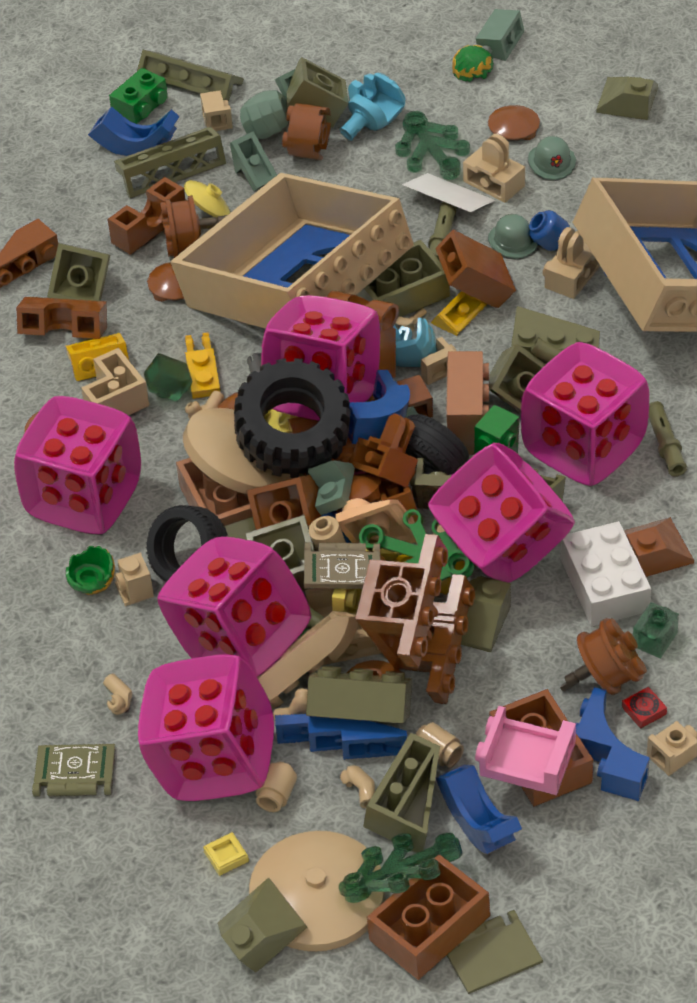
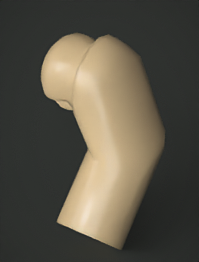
M213 391L206 404L200 406L197 401L190 402L186 405L185 412L190 419L201 410L218 408L225 400V397L221 392Z
M112 673L103 682L104 686L113 693L111 701L107 700V706L112 713L123 714L129 709L133 693L120 678Z
M298 689L295 692V698L292 699L290 707L275 709L273 713L274 721L275 715L306 714L308 689Z
M348 766L347 770H343L341 773V781L347 787L355 785L359 789L360 806L366 808L375 793V782L359 766Z

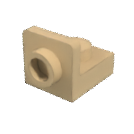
M443 337L436 339L437 351L421 359V377L427 385L447 377L448 351H456L455 347L452 344H448Z

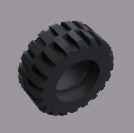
M294 358V362H286V359L276 360L274 365H271L269 362L260 366L259 373L257 371L251 372L247 376V383L244 382L239 387L238 397L235 398L234 404L236 441L239 448L244 450V456L249 462L256 460V467L264 472L270 469L274 476L281 477L283 473L290 474V478H298L301 473H306V476L310 475L308 473L309 469L330 462L331 459H337L342 453V447L347 443L350 423V401L348 394L344 393L345 387L338 379L334 381V374L326 368L322 371L320 364L312 361L310 364L303 363V359ZM297 403L312 409L319 416L320 421L314 427L304 432L286 433L270 426L264 419V416L278 405Z

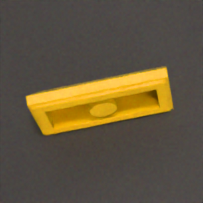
M461 291L430 323L457 336L487 303Z

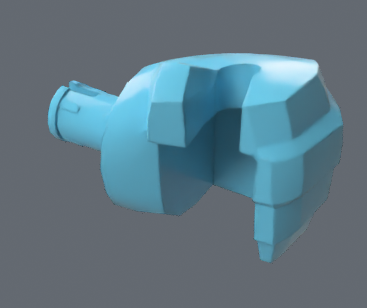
M379 72L364 75L363 84L356 80L352 81L348 87L350 99L348 108L352 116L339 130L346 139L352 141L364 126L376 131L389 125L405 106L406 98L397 83Z
M418 318L416 339H412L413 333L409 327L401 326L397 329L395 325L393 326L396 329V366L421 367V359L437 351L435 332L426 319Z

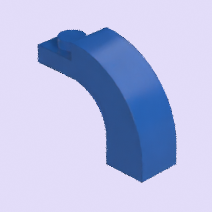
M110 107L98 118L88 136L115 154L129 156L170 141L177 129L174 125L179 115L171 109L152 125H139L127 120L113 107Z
M377 370L373 391L375 401L350 403L348 437L352 444H356L358 438L369 440L371 436L380 439L388 417L392 414L401 415L403 418L407 417L410 389L408 385H398L388 370Z
M462 765L435 778L452 816L470 842L479 851L488 854L516 840L513 833L522 830L516 816L503 815L497 810L489 799L474 765Z

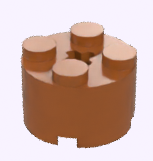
M301 103L288 107L287 121H289L288 132L283 134L282 147L287 148L290 156L315 160L323 159L320 150H326L329 142L331 123L326 122V115L331 116L330 108Z

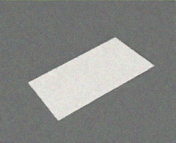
M429 173L402 184L468 212L477 210L495 201Z

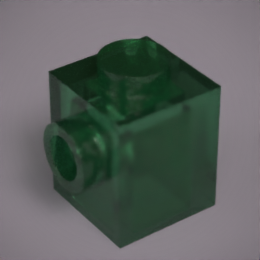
M161 353L155 356L143 373L149 392L156 394L160 398H168L178 402L184 392L189 390L193 382L187 363Z
M650 602L633 627V637L637 642V649L661 659L678 633L679 613Z

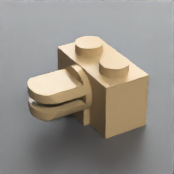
M493 134L482 143V146L463 161V181L506 203L525 187V166L509 159V142L502 135Z
M566 227L558 240L557 254L551 261H547L543 269L545 288L572 299L579 294L600 267V264L578 231L575 232L573 228Z

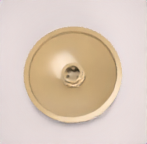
M208 408L195 413L190 418L183 433L185 450L193 463L219 484L234 491L247 494L246 490L294 479L290 478V474L282 473L281 477L274 476L270 469L264 472L257 468L256 460L253 462L248 461L244 456V450L239 448L236 441L233 409Z
M308 831L279 841L259 859L252 872L249 885L250 894L267 878L272 880L307 925V928L287 945L290 948L303 951L332 950L360 938L368 931L367 916L378 908L385 898L383 872L371 851L357 840L331 831Z

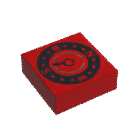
M649 687L622 700V708L640 729L667 715V707Z

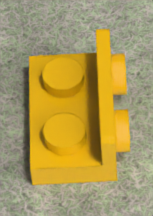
M121 333L65 346L76 381L96 377L93 359L117 348L129 360L126 342Z

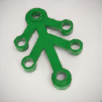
M410 509L403 515V522L411 529L418 545L385 536L384 531L375 524H368L361 529L359 533L360 543H366V549L373 551V544H370L369 541L372 536L378 535L379 540L377 543L380 544V549L383 548L413 557L405 561L406 563H419L424 537L427 534L423 527V517L415 509ZM413 515H417V522L414 524H409V518ZM435 519L431 526L432 531L435 535L439 536L448 550V561L446 566L442 567L441 581L449 577L452 578L453 574L465 575L466 578L470 577L474 572L475 564L466 557L445 531L437 532V527L440 524ZM459 561H464V568L461 570H456V563Z

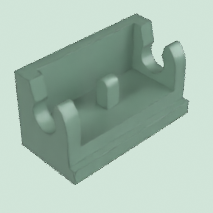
M494 9L475 38L477 45L489 46L492 51L488 52L493 58L506 61L524 33L520 10Z

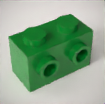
M141 68L109 95L110 107H113L127 120L138 124L168 98L166 79Z
M494 404L474 426V454L493 443L503 444L518 453L519 416Z

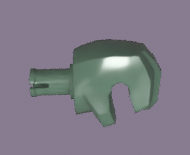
M265 90L255 94L244 103L240 109V119L246 134L254 131L258 140L264 139L282 131L289 124L287 121L289 105L283 94L277 90Z

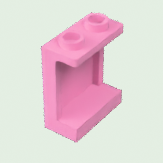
M498 706L495 717L490 716L488 718L485 735H487L485 742L480 741L477 746L475 761L479 762L480 776L557 795L575 746L576 723L563 720L560 730L556 731L506 718V707Z

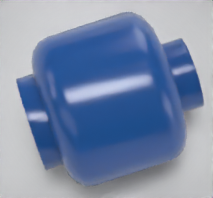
M554 211L538 212L529 224L530 237L545 250L554 251L558 249V240L561 233L570 225Z

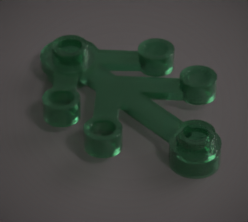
M420 111L407 113L402 122L405 133L401 140L395 144L396 155L399 157L409 156L411 154V142L417 135L420 139L414 153L407 159V170L413 173L421 171L423 168L422 160L428 150L439 164V172L444 179L453 180L457 178L461 173L460 160L456 157H447L440 147L452 149L458 156H466L470 153V143L468 141L456 140L458 138V127L428 122L425 114ZM429 132L443 134V137L430 135Z
M453 833L440 834L435 838V843L432 847L404 858L414 848L410 834H398L392 838L393 851L381 869L374 872L375 867L380 865L384 858L380 847H368L361 853L363 864L357 872L350 873L344 877L338 886L339 892L350 903H357L367 899L371 892H405L410 887L408 878L431 880L440 875L441 871L438 861L432 858L440 854L449 862L459 859L463 854L459 839Z

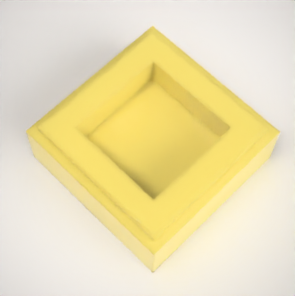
M233 832L203 846L205 855L219 876L249 862L247 853Z

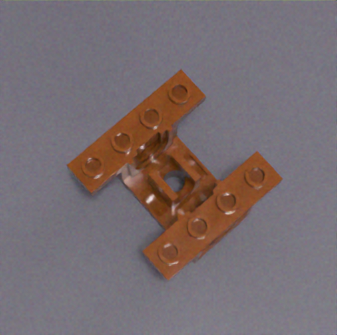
M425 534L419 563L369 560L355 619L393 667L400 670L429 672L430 676L426 692L435 703L447 704L449 694H452L455 688V667L461 661L462 648L460 645L462 636L468 630L467 614L469 606H472L474 603L475 590L465 575L453 574L446 603L433 602L434 596H439L441 592L440 575L442 567H445L448 561V550L438 535Z

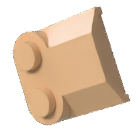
M355 498L348 500L347 504L342 508V512L336 514V520L341 530L352 543H360L359 533L368 524L378 525L384 531L385 536L409 543L416 542L411 529L403 522V515L407 510L399 500L369 503L366 500ZM412 516L408 520L409 524L415 523ZM372 536L369 543H377L379 536Z

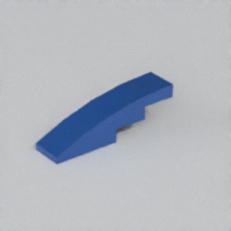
M306 714L275 715L277 744L309 742L310 752L343 749V760L396 756L407 739L406 730L373 721L306 716Z

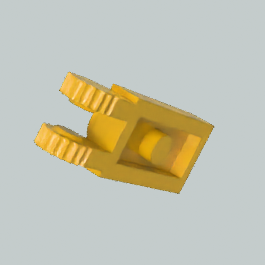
M209 332L202 333L203 350L194 351L193 338L191 335L185 336L187 348L185 355L192 399L210 397L213 391L220 392L213 348H211Z

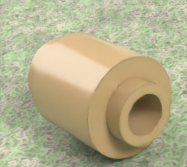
M319 517L309 526V535L316 551H318L319 543H346L339 523L334 517Z
M434 722L421 726L415 734L440 746L438 765L453 767L463 754L464 746L460 744V740Z
M285 762L270 763L264 785L256 790V803L262 809L269 812H278L281 807L287 804L297 781V774L289 764Z

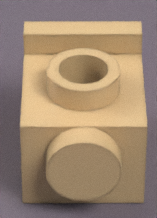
M221 90L201 93L202 114L206 128L211 127L215 131L232 129L231 108L228 100L223 101Z
M141 552L117 560L119 573L115 574V585L124 605L128 606L154 597L151 575Z
M676 721L657 735L651 734L647 742V756L670 776L697 757L696 730L690 725L683 727Z

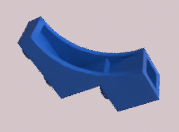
M594 687L590 698H584L580 709V717L582 718L580 723H576V734L593 760L600 762L597 777L601 778V791L639 801L649 776L650 757L628 748L613 734L604 714L607 690Z

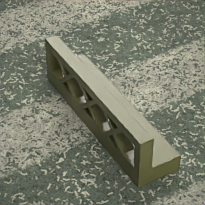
M142 49L137 69L138 71L144 68L164 77L167 84L194 92L207 93L221 90L223 100L228 101L230 100L233 85H242L244 80L243 77Z
M207 127L115 160L114 163L116 171L123 177L128 197L133 198L146 193V190L161 180L154 176L159 167L165 165L170 167L166 178L177 182L226 164L221 136L213 128ZM216 148V159L210 161L202 159L207 150ZM191 157L194 159L190 168L185 170L178 168L184 158ZM140 174L146 176L141 186L133 188L131 177Z

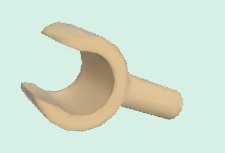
M422 308L410 318L399 316L396 324L399 325L398 329L401 326L409 327L413 333L418 318H422L427 311Z

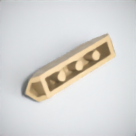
M332 611L297 639L272 667L257 677L269 698L272 710L284 703L279 694L281 692L289 693L300 683L298 679L306 672L312 674L322 667L325 663L323 659L326 656L334 663L345 652L358 627V622L355 619L356 615Z

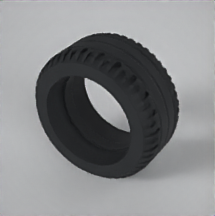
M421 414L407 417V419L414 422L415 428L405 454L416 459L424 458L426 474L443 472L447 475H453L460 466L469 460V453L463 442L446 426L433 418Z
M178 505L164 510L151 524L152 527L149 528L150 531L148 532L146 542V554L148 555L147 558L151 568L160 579L167 582L180 568L175 557L174 542L179 529L186 522H192L197 528L201 539V546L216 537H227L228 534L224 524L210 510L199 506Z

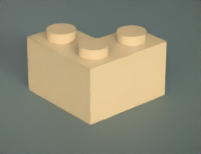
M119 348L93 359L97 381L81 387L83 400L117 409L127 415H131L149 406L146 381Z

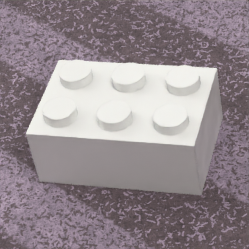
M619 521L566 535L561 541L560 559L590 626L599 625L600 621L605 618L619 620L650 612L651 587Z

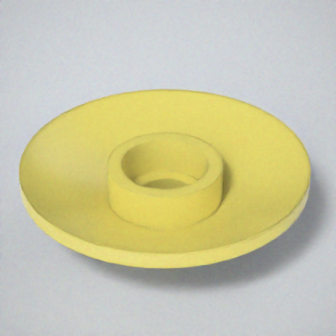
M193 180L185 183L184 190L187 196L193 195L194 204L201 210L216 218L230 214L228 205L221 197L222 191L216 185L210 183L207 186Z

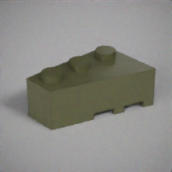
M517 306L511 346L517 343L530 352L535 341L540 337L543 341L559 350L565 349L576 342L587 343L600 349V331Z
M413 733L409 734L367 804L364 828L423 855L438 765L439 745Z

